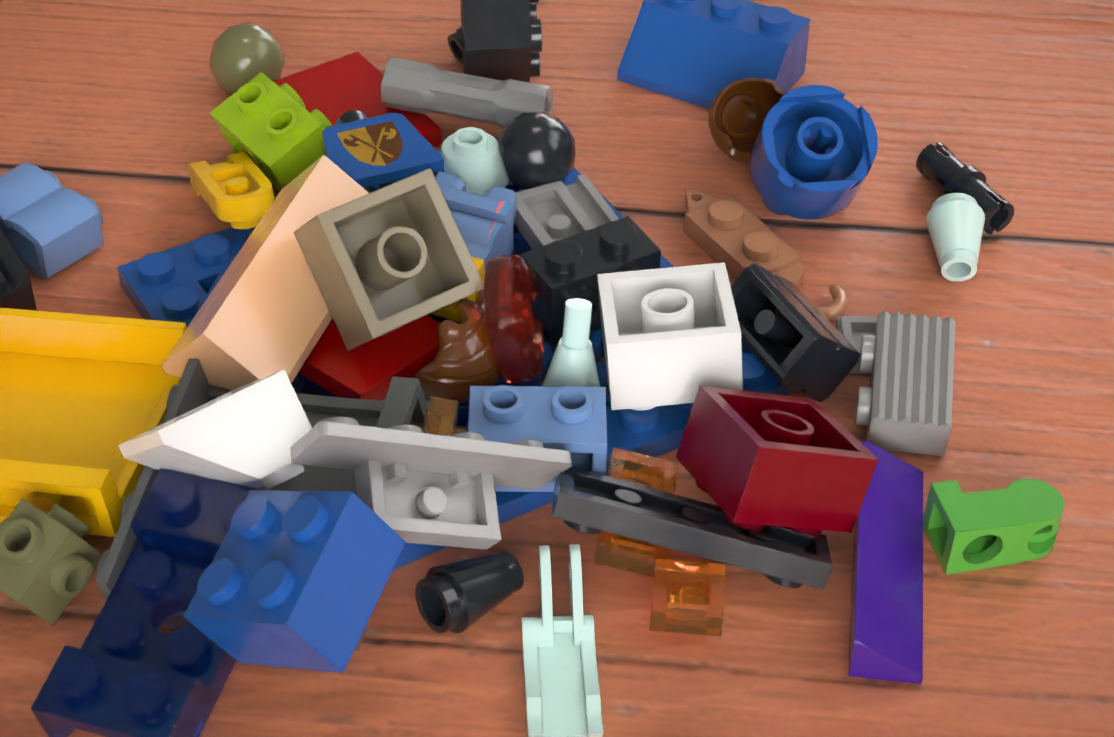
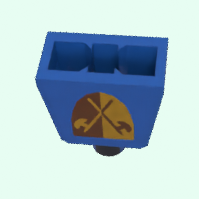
M350 110L343 113L334 126L327 127L322 131L323 154L369 193L431 168L434 177L439 171L444 172V159L440 153L402 114L389 113L367 118L359 110Z

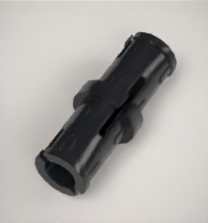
M936 142V146L929 144L921 151L916 160V168L943 192L942 196L949 193H964L973 197L977 201L978 206L984 211L985 223L983 230L988 234H993L994 230L1000 232L1007 227L1013 218L1014 207L989 187L986 183L985 175L973 165L967 166L963 164L941 142Z

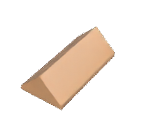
M322 155L282 188L163 362L162 367L165 374L182 377L188 360L199 359L210 385L234 390L282 370H285L292 383L333 318L293 232L316 215L367 195L369 192L325 155Z

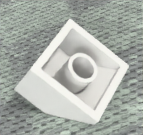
M285 370L238 387L123 442L118 447L123 457L212 490L239 485L242 494H247L250 490H256L263 486L265 489L274 487L305 471L303 465L291 463L290 447L308 433L312 426Z

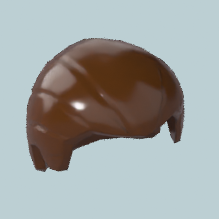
M759 77L739 79L716 93L708 114V124L715 144L733 160L750 165L751 151L765 117L787 92L780 89L773 80Z
M494 287L482 289L476 295L474 301L462 299L456 304L455 308L459 312L461 319L459 324L451 320H445L437 327L440 340L439 351L432 362L425 365L414 375V378H418L426 401L433 402L435 405L455 406L470 401V386L496 385L503 362L494 326L502 323L510 311L511 302L505 296V292L496 290Z

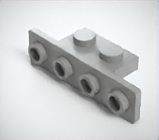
M350 417L323 419L317 422L308 433L290 447L291 463L354 470L357 496L406 543L487 550L501 540L494 486L530 490L539 489L572 466L569 451L544 448L543 444L536 440H521L509 444L484 441L482 435L471 432L458 433L451 436L423 433L420 427L414 425L377 428L361 426L357 420Z

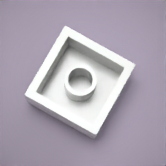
M725 262L597 274L602 341L611 410L633 409L644 411L656 406L694 403L699 385L743 390L741 329Z

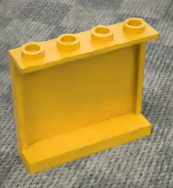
M0 308V523L9 517L23 498L46 514L54 504L59 505L90 527L86 534L108 537L116 536L121 524V511L124 500L129 493H134L144 469L143 464L124 458L118 445L163 423L167 413L169 392L174 385L179 384L181 377L165 374L162 364L187 329L186 323Z

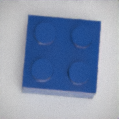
M250 490L245 500L235 510L231 519V527L212 563L200 576L197 591L183 617L241 664L344 673L406 542L353 492Z

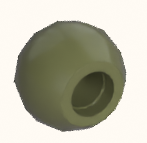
M251 23L238 24L227 28L215 39L210 55V69L216 81L227 93L232 95L261 72L272 81L280 79L284 66V53L276 37L267 28Z

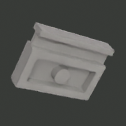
M585 174L578 175L577 183L567 186L560 180L515 193L517 216L514 224L532 250L619 219Z

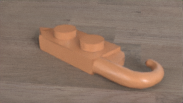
M686 189L685 204L687 213H685L684 233L717 263L725 262L727 272L735 280H737L746 267L755 263L769 270L773 275L777 274L792 282L797 288L802 284L805 270L802 256L734 196L731 195L721 199L693 189ZM833 284L829 288V292L833 297L832 304L816 307L831 324L836 322L837 316L844 315L848 306L847 295L837 284Z

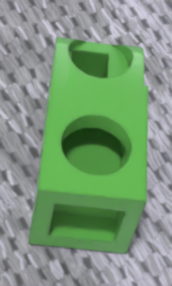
M1020 479L1012 482L1004 489L963 493L957 480L936 482L930 485L923 518V529L945 575L1016 564L1046 557L1053 550L1065 502L1063 496L1056 488L1037 479Z

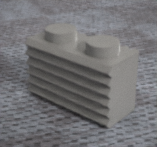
M882 311L878 313L874 335L862 334L859 372L871 373L870 387L859 386L855 425L867 426V442L875 444L883 450L945 456L952 428L955 320L951 317L942 320L937 315L928 318L924 314L916 317L912 313L903 316L899 312L889 314L887 311Z

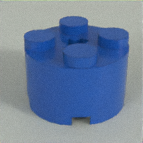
M823 85L802 86L786 93L768 112L751 151L750 171L758 192L764 198L765 206L771 212L799 219H821L844 210L856 196L877 155L878 136L870 114L861 105L858 109L851 102L843 98L845 93L833 87Z

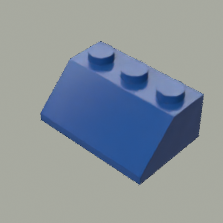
M644 0L618 68L617 80L710 109L716 93L732 82L743 78H768L773 80L780 89L788 93L805 72L810 18L793 14L783 7H769L748 0Z

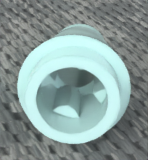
M949 193L939 197L932 204L931 210L926 217V225L941 267V274L947 280L957 282L969 280L977 273V263L985 223V214L982 208L978 206L977 201L973 197L964 193Z

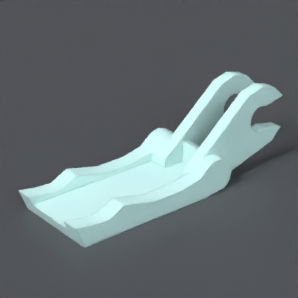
M569 544L570 562H568L571 616H553L549 545L539 546L541 617H521L528 737H603L593 615L583 614L580 544Z

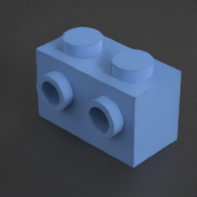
M470 386L468 432L482 435L484 441L510 444L521 440H536L541 442L544 448L569 451L572 467L606 476V387ZM557 477L535 490L502 486L494 487L495 492H554Z

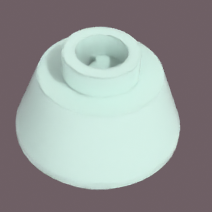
M466 127L459 129L444 140L439 151L444 159V172L459 176L466 184V192L483 196L494 185L502 188L506 187L510 179L502 159L498 141L492 135L479 128Z

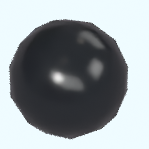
M543 111L523 113L510 120L497 137L512 186L521 190L531 189L560 180L564 182L574 167L576 152L573 135L559 118Z

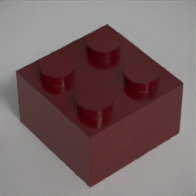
M699 385L676 455V459L696 480L695 484L697 487L708 493L725 512L724 516L730 523L753 531L762 530L764 525L790 527L806 535H820L823 530L852 533L879 460L815 399Z

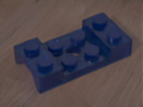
M164 468L160 469L130 524L138 539V543L81 649L67 645L64 646L31 707V711L48 737H68L75 729L106 737H200L237 660L190 622L185 627H180L171 633H160L158 629L162 621L169 615L187 610L197 591L200 576L212 563L231 527V519L235 510L245 500L250 490L263 489Z

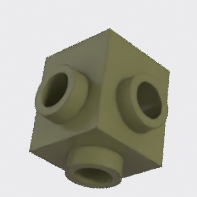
M22 498L9 517L0 523V590L51 625H54L71 600L88 585L92 572L102 556L99 551L82 539L90 527L57 504H54L46 514Z

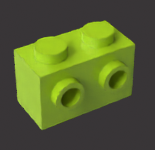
M262 72L240 87L238 91L210 112L230 148L235 153L244 151L278 192L324 155L322 131L327 127L333 126L318 109H314L309 113L300 96L289 84L284 83L279 87Z

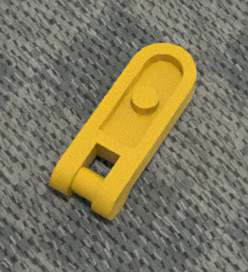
M244 151L227 155V161L209 165L206 160L188 164L189 177L195 196H202L216 217L221 221L231 222V227L234 229L255 228L274 201L272 183Z

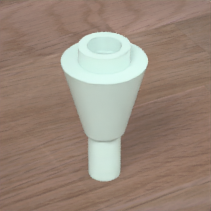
M573 298L566 301L563 337L558 342L542 386L600 387L592 342L589 340L592 303L588 300Z

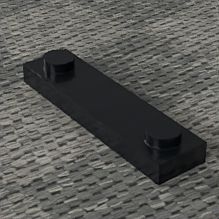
M572 466L561 472L555 483L552 517L563 520L570 528L582 533L598 534L602 531L614 533L763 573L772 582L788 588H799L804 584L824 590L833 566L827 537L824 534L806 535L790 527L764 525V528L758 531L743 529L730 523L724 516L725 512L719 506Z

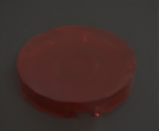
M516 254L491 257L486 265L484 278V306L493 355L501 375L507 383L511 384L533 381L532 378H537L542 370L544 357L543 326L539 321V317H533L530 303L536 301V287L527 264L523 258Z

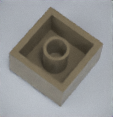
M431 168L318 214L293 232L348 351L485 289V285Z

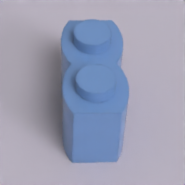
M22 163L0 176V228L26 269L38 277L48 279L104 245L101 225L103 224L102 214L90 197L86 195L81 196L69 188H64L52 172L44 171L31 163Z

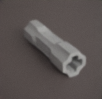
M394 57L386 64L381 83V102H385L386 107L421 114L432 112L495 124L502 129L507 122L523 113L543 111L551 115L553 110L554 92H551L550 86L513 79L501 81L438 69L431 64Z

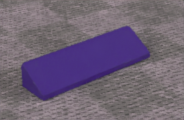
M861 441L879 460L854 525L848 676L922 684L923 472L875 444Z

